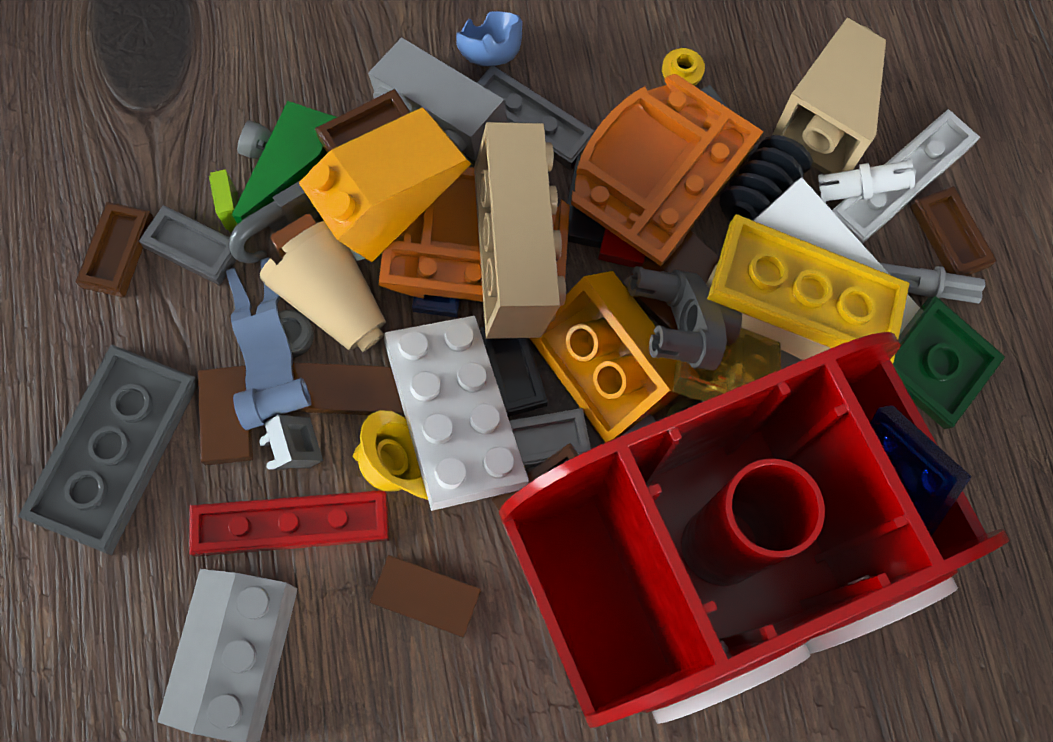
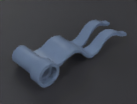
M270 257L260 260L261 270L264 267V265L268 262ZM232 268L226 270L235 302V310L231 314V323L246 365V391L235 393L233 401L238 420L247 431L265 425L264 422L269 418L311 406V398L304 379L294 380L292 351L278 313L277 303L280 296L264 284V299L257 307L256 314L252 315L250 299L236 269Z

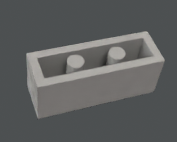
M402 37L368 73L374 89V99L395 89L410 112L422 107L426 109L460 151L464 152L467 157L475 162L486 122L508 123L503 98Z

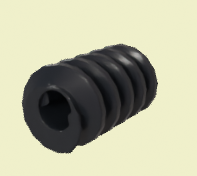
M780 135L765 137L758 145V149L749 157L748 162L739 170V174L730 182V186L720 195L719 203L726 218L731 222L737 214L747 219L755 220L798 179L803 178L804 173L811 169L813 159L810 153L794 139Z

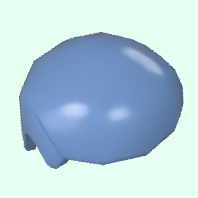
M502 11L489 12L481 26H475L472 20L468 19L462 31L456 33V45L463 57L476 65L496 66L508 63L515 58L521 46L522 20L519 15Z

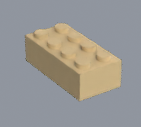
M486 122L475 162L474 174L486 339L541 338L550 322H554L559 307L565 304L566 282L564 276L557 275L556 260H559L561 257L562 238L559 230H553L552 215H555L557 211L558 195L556 186H549L548 171H551L553 167L554 152L552 143L545 142L544 123Z

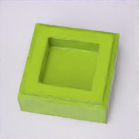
M226 169L211 172L209 180L216 214L225 229L232 232L237 225L232 215L239 201L237 189Z

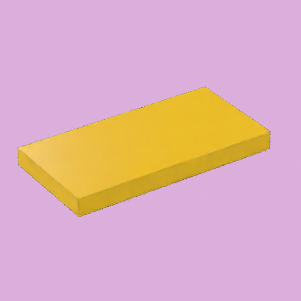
M736 214L729 224L707 299L833 348L851 340L880 332H892L898 339L910 283ZM895 355L890 359L892 364L894 363Z

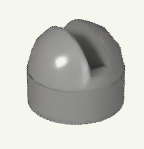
M248 120L239 138L238 154L259 159L265 148L263 144L268 142L272 133L265 126Z

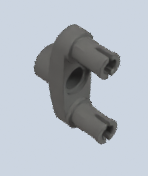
M636 266L628 282L630 296H641L665 301L668 306H671L678 330L668 329L663 326L655 327V335L652 334L649 341L651 357L679 360L699 369L712 371L717 369L723 358L726 346L734 344L739 336L742 325V313L708 300L710 289L697 273L673 270L671 273L659 272Z

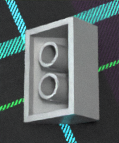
M200 569L158 723L191 734L231 742H260L298 588L287 582L235 572Z

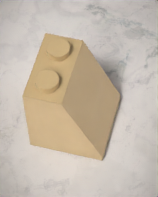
M847 17L792 92L772 135L785 136L803 145L813 159L812 166L824 174L853 170L877 133L886 39L875 34L868 27L862 26Z

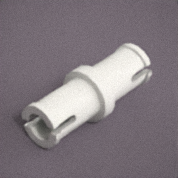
M908 159L903 162L870 167L869 163L859 164V169L826 175L819 174L820 197L825 203L826 201L862 196L863 200L872 199L875 193L906 188L913 189L915 188L914 171H911L913 169L912 160Z

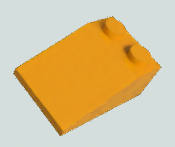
M422 107L330 150L299 184L335 238L362 257L373 262L471 165V162L429 112Z

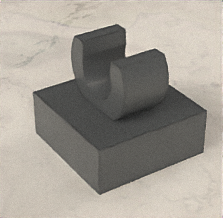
M277 415L264 422L267 434L259 440L260 446L271 447L275 458L266 463L267 469L311 468L323 461L310 417Z

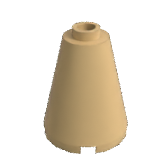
M325 221L309 227L282 247L286 254L277 265L270 258L262 268L260 279L267 287L349 351L359 347L364 352L384 336L380 329L386 321L350 248L335 238Z

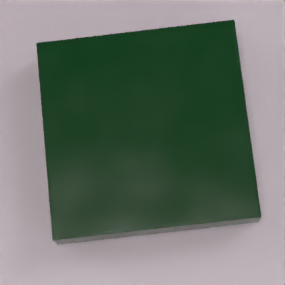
M934 296L925 301L899 335L900 348L895 354L893 366L914 404L943 429H949L955 426L1004 360L1005 356L937 296Z

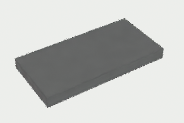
M111 344L18 517L112 555L199 384L198 379Z

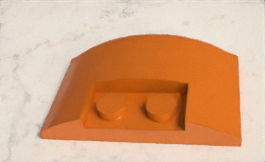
M677 74L665 77L664 82L667 85L648 91L646 86L640 88L624 99L607 115L591 136L581 155L576 170L575 192L572 190L571 205L660 266L681 245L685 236L728 180L735 175L764 132Z
M468 167L382 252L379 286L424 299V295L483 302L474 168ZM561 199L559 207L557 206L556 214L552 215L553 230H559L562 238L561 257L559 260H556L557 275L564 276L565 278L570 205Z

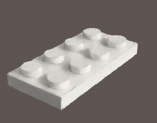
M475 316L385 332V347L431 511L518 491L526 486L529 480Z

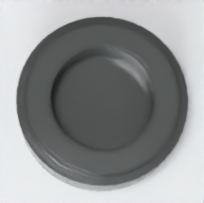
M296 310L278 312L290 344L292 357L296 358L303 355L309 350L314 340V331L309 320Z

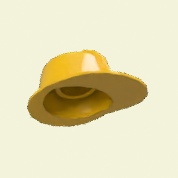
M379 410L369 415L361 427V443L355 448L353 458L358 461L359 469L364 478L373 487L382 491L405 490L417 497L428 500L406 418L393 411Z

